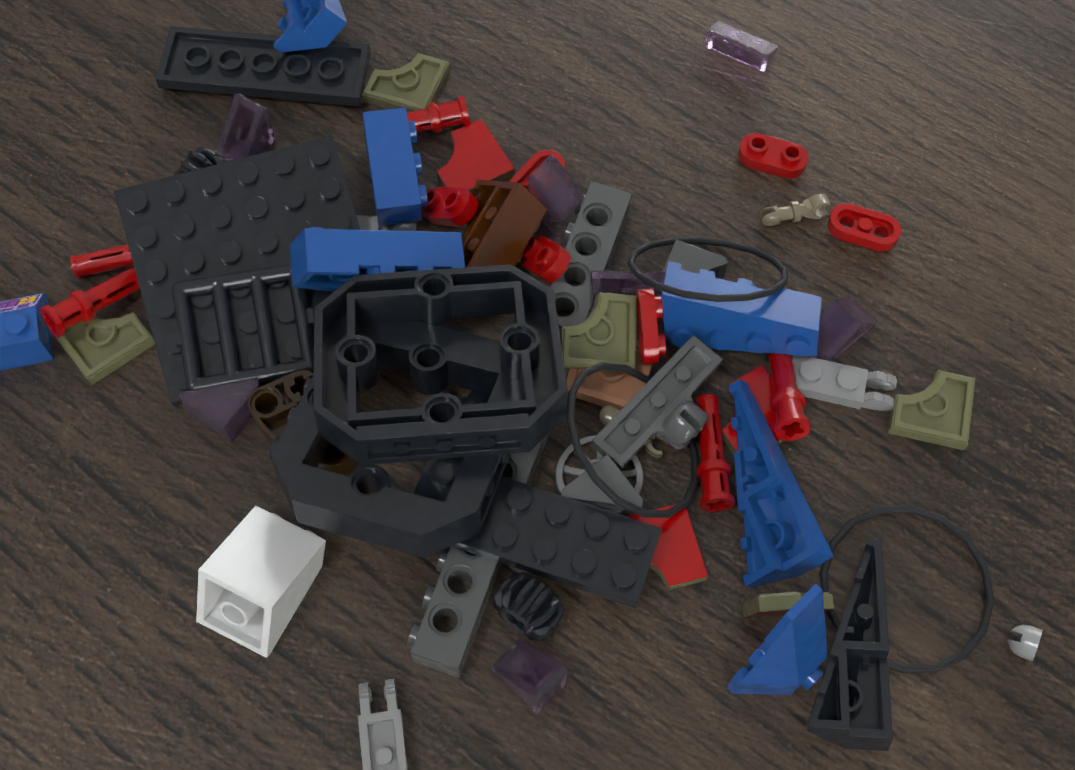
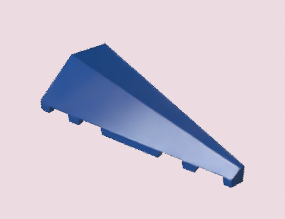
M283 0L282 5L287 8L286 18L282 17L278 21L277 27L283 33L274 41V48L280 52L327 47L347 24L339 0Z
M738 379L729 386V392L734 395L735 417L731 418L732 429L737 431L738 451L734 452L738 511L743 513L745 538H740L741 550L746 552L748 573L743 575V580L746 587L752 588L803 575L833 558L834 555L748 383Z

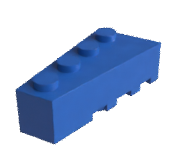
M310 227L305 228L290 244L292 284L296 288L334 292L354 275L465 268L461 232L346 230Z
M670 261L667 264L664 280L665 285L686 291L709 294H748L765 290L752 284V280L738 278L737 282L714 278L715 272L700 269L698 274L681 270L682 264ZM782 288L771 296L750 301L713 302L683 298L662 291L666 346L682 347L694 335L710 349L817 357L822 297Z

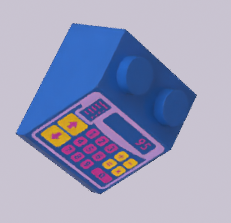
M46 293L0 302V371L54 360L51 332L40 314V308L48 305Z

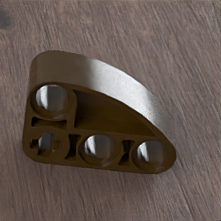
M308 370L295 371L257 388L249 396L248 407L263 438L270 446L276 437H281L287 426V417L290 409L298 405L302 398L300 394L303 393L305 382L314 373ZM276 406L273 412L261 414L266 407ZM329 443L317 468L349 476L355 469V460L345 454L339 461H328L327 459L331 454L336 452L344 453Z

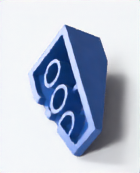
M817 584L782 617L764 639L765 641L749 657L748 661L750 663L745 668L742 667L734 675L726 687L732 694L792 695L800 686L808 691L824 674L818 668L828 657L823 590Z

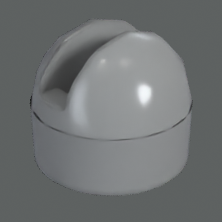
M1024 624L1014 627L1010 632L1020 636L1021 639L1020 642L1008 639L1009 648L1017 656L1033 661L1043 630Z

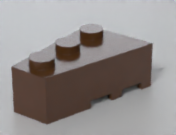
M477 179L474 189L478 192V209L468 222L464 235L461 234L465 268L509 264L515 267L521 260L524 249L533 233L540 227L541 219L548 208L520 183Z

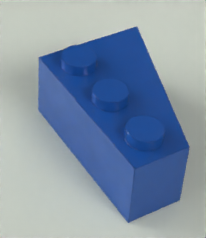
M406 107L363 112L366 153L369 159V172L372 180L378 226L421 221V207L428 206L425 184L418 185L417 175L422 174L420 152L413 153L412 143H417L415 121H408Z

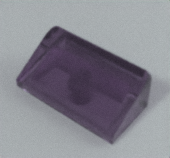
M721 21L710 27L705 41V47L765 72L778 50V45Z

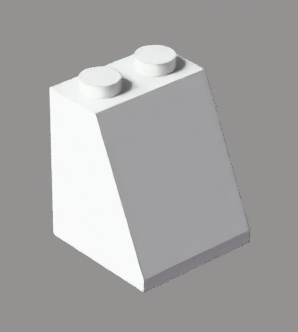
M255 506L198 569L196 622L267 658L322 568L326 540L318 537L312 531L304 530L284 520L275 513H270Z

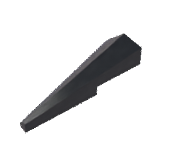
M882 539L867 540L807 723L808 732L845 749L889 751L893 740L887 661L890 650Z

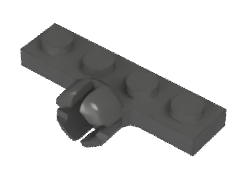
M693 335L592 439L590 445L603 457L608 455L619 470L654 436L664 438L675 449L686 447L690 443V439L696 437L703 429L708 419L707 413L693 402L691 395L720 366L723 359Z

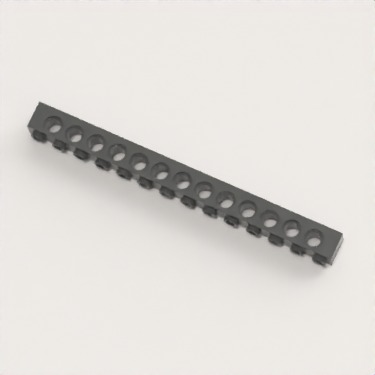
M591 182L586 195H579L575 207V214L578 217L575 223L569 222L564 236V243L567 244L565 250L571 255L570 263L560 278L552 283H545V286L554 290L557 313L567 312L570 314L566 317L557 315L559 329L580 324L592 312L596 295L602 290L629 216L632 193ZM591 224H600L602 226H593ZM587 252V253H590V254H592V255L584 256V255H581V254H579V253ZM569 282H578V283H580L581 285L572 286V285H569L568 283H569ZM565 368L566 379L568 377L570 368ZM549 433L530 452L511 453L503 473L508 474L513 480L531 485ZM452 546L450 549L442 550L436 568L437 571L441 572L436 586H428L422 603V608L426 609L422 623H415L407 641V647L412 648L410 653L414 663L458 678L461 677L502 563L479 555L470 556L464 550ZM457 580H466L472 585L467 592L462 594L454 593L449 589L451 584ZM444 617H451L457 621L455 629L447 633L438 631L435 625Z

